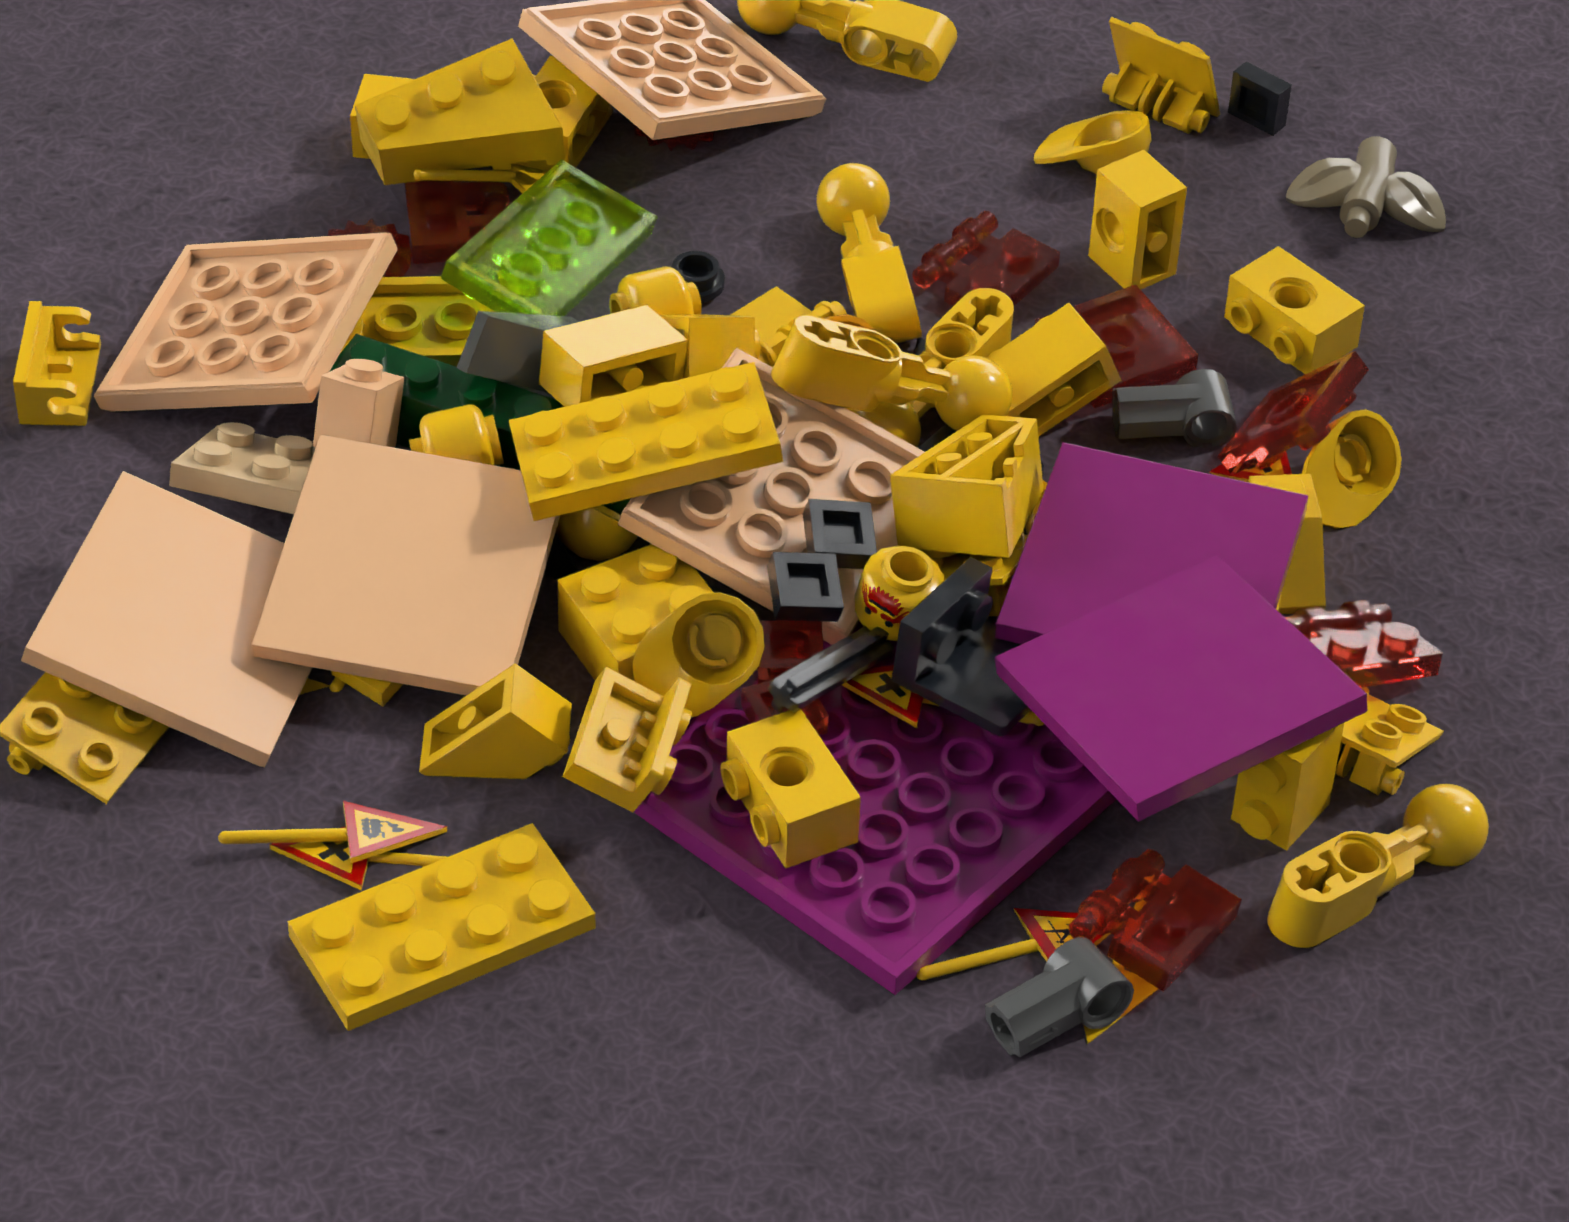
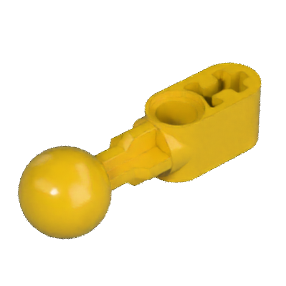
M737 0L738 10L742 19L750 28L759 33L776 35L792 29L796 24L817 29L827 40L841 43L845 54L859 65L926 82L936 78L957 41L956 27L947 16L937 11L900 0H856L855 2L849 0Z
M859 163L843 164L832 169L819 185L816 203L818 213L826 226L846 237V241L841 245L840 250L843 258L841 259V264L854 316L864 319L876 332L885 335L896 344L922 338L918 312L899 246H893L890 235L881 232L879 226L887 216L890 206V194L886 182L877 171Z
M979 288L968 292L928 331L925 350L919 355L924 364L944 369L949 363L961 357L981 356L986 358L991 352L1001 349L1011 342L1014 312L1012 300L1005 293L992 288ZM912 400L902 406L888 402H879L877 408L870 412L849 410L918 447L921 436L919 419L930 408L935 407V405Z
M807 315L796 318L771 371L774 382L792 395L853 410L870 412L877 408L879 402H888L902 406L912 400L933 404L941 419L956 431L981 415L1006 416L1012 401V388L1008 376L998 364L988 358L965 356L952 361L944 369L926 366L919 355L902 352L894 341L879 332Z
M1453 784L1433 785L1423 789L1413 797L1405 810L1403 826L1390 834L1378 832L1368 834L1360 831L1344 832L1292 859L1284 868L1267 916L1270 931L1280 941L1290 946L1299 948L1316 946L1368 916L1372 912L1377 898L1391 891L1393 887L1410 879L1414 874V866L1418 863L1426 861L1439 866H1458L1471 861L1483 849L1488 836L1489 823L1484 806L1473 793L1461 786Z

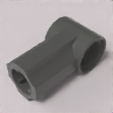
M1199 369L1183 375L1176 385L1120 387L1112 390V423L1116 438L1184 436L1188 444L1193 447H1203L1202 443L1211 442L1212 446L1215 447L1228 443L1236 433L1237 423L1226 379L1222 374L1214 370Z
M1077 937L1065 942L1054 951L1047 960L1043 973L985 1004L986 1021L990 1025L995 1038L1010 1056L1015 1054L1021 1057L1080 1023H1083L1090 1029H1100L1110 1025L1128 1008L1133 998L1134 989L1132 983L1091 940L1086 937Z

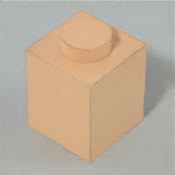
M350 359L346 361L345 365L322 375L313 447H316L319 436L325 435L395 448L404 377L383 372V366L380 363L367 359Z

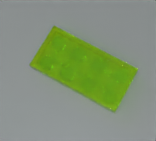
M561 159L446 261L441 279L462 291L467 297L482 303L495 312L565 316L652 234L658 217Z

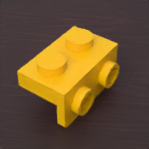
M605 667L594 682L562 777L632 813L650 792L660 795L669 783L677 764V759L669 756L671 748L682 738L692 716V711L685 708L691 683L679 677L665 696H662Z

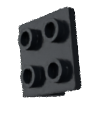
M970 557L900 621L891 681L997 736H1004L1031 709L997 675L995 656L1021 644L995 638L996 623L987 619L993 605V599L988 595L992 567Z

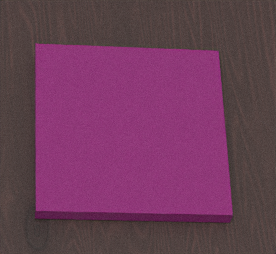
M1063 442L998 616L995 638L1024 644L1215 555L1223 559L1276 609L1307 511L1308 495Z
M1218 555L1212 556L995 656L997 675L1138 822L1368 711L1367 693Z

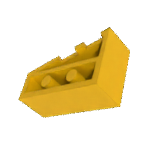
M513 38L355 105L360 140L384 185L423 181L414 178L413 173L416 169L464 170L492 166L493 170H511L512 163L545 159L547 165L565 163L562 126Z
M981 415L891 474L890 483L897 545L923 550L924 553L932 558L949 557L958 553L1010 558L1044 489L1037 419Z

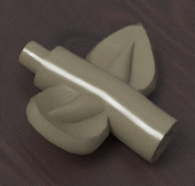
M1378 136L1369 137L1360 143L1356 162L1350 158L1329 157L1316 161L1306 167L1293 180L1286 193V201L1301 207L1341 206L1340 219L1345 225V232L1354 238L1363 237L1367 231L1374 229L1380 220L1383 210L1392 218L1426 232H1443L1446 224L1445 210L1434 187L1421 176L1411 172L1395 173L1397 150L1391 141Z

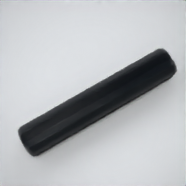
M864 626L777 676L770 682L768 687L769 692L774 697L771 706L778 712H783L786 709L797 712L888 658L894 649L891 642L886 640L889 633L880 627L870 630Z

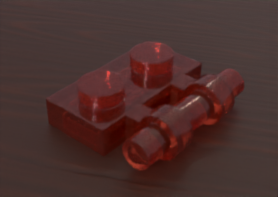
M415 181L404 183L413 264L471 260V245L482 244L488 249L489 258L495 262H504L510 258L512 253L511 246L515 241V232L512 220L506 216V212L510 208V197L508 188L502 182ZM477 210L481 214L467 216L466 211Z
M983 211L977 217H968L957 225L952 231V238L945 244L937 243L924 253L921 258V264L912 272V278L923 289L929 288L937 280L948 284L945 286L944 302L952 306L968 292L979 288L999 290L1005 293L1015 306L1059 267L1060 252L1014 228L1001 239L990 235L998 228V220L993 213ZM968 253L978 258L970 266L960 261Z
M1361 599L1344 602L1337 610L1324 611L1323 608L1315 606L1298 609L1293 616L1285 617L1360 688L1438 675L1443 653L1421 637L1420 632L1415 627L1401 622H1392V612L1386 603L1370 604L1368 601Z
M1147 849L1137 858L1130 857L1119 865L1112 874V883L1105 890L1093 891L1081 902L1078 907V916L1069 924V932L1073 939L1086 937L1091 941L1097 935L1111 933L1114 936L1112 937L1107 956L1164 992L1237 917L1242 899L1187 864L1172 878L1162 873L1165 868V861L1162 855L1153 849ZM1142 900L1147 902L1139 911L1128 905L1130 902Z

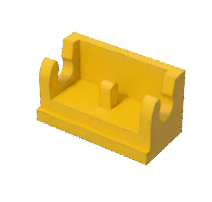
M29 301L13 379L19 424L86 426L100 354L101 339L100 335L68 332L63 326L66 324H77L79 326L89 324L91 317L89 311L70 306H42V301Z

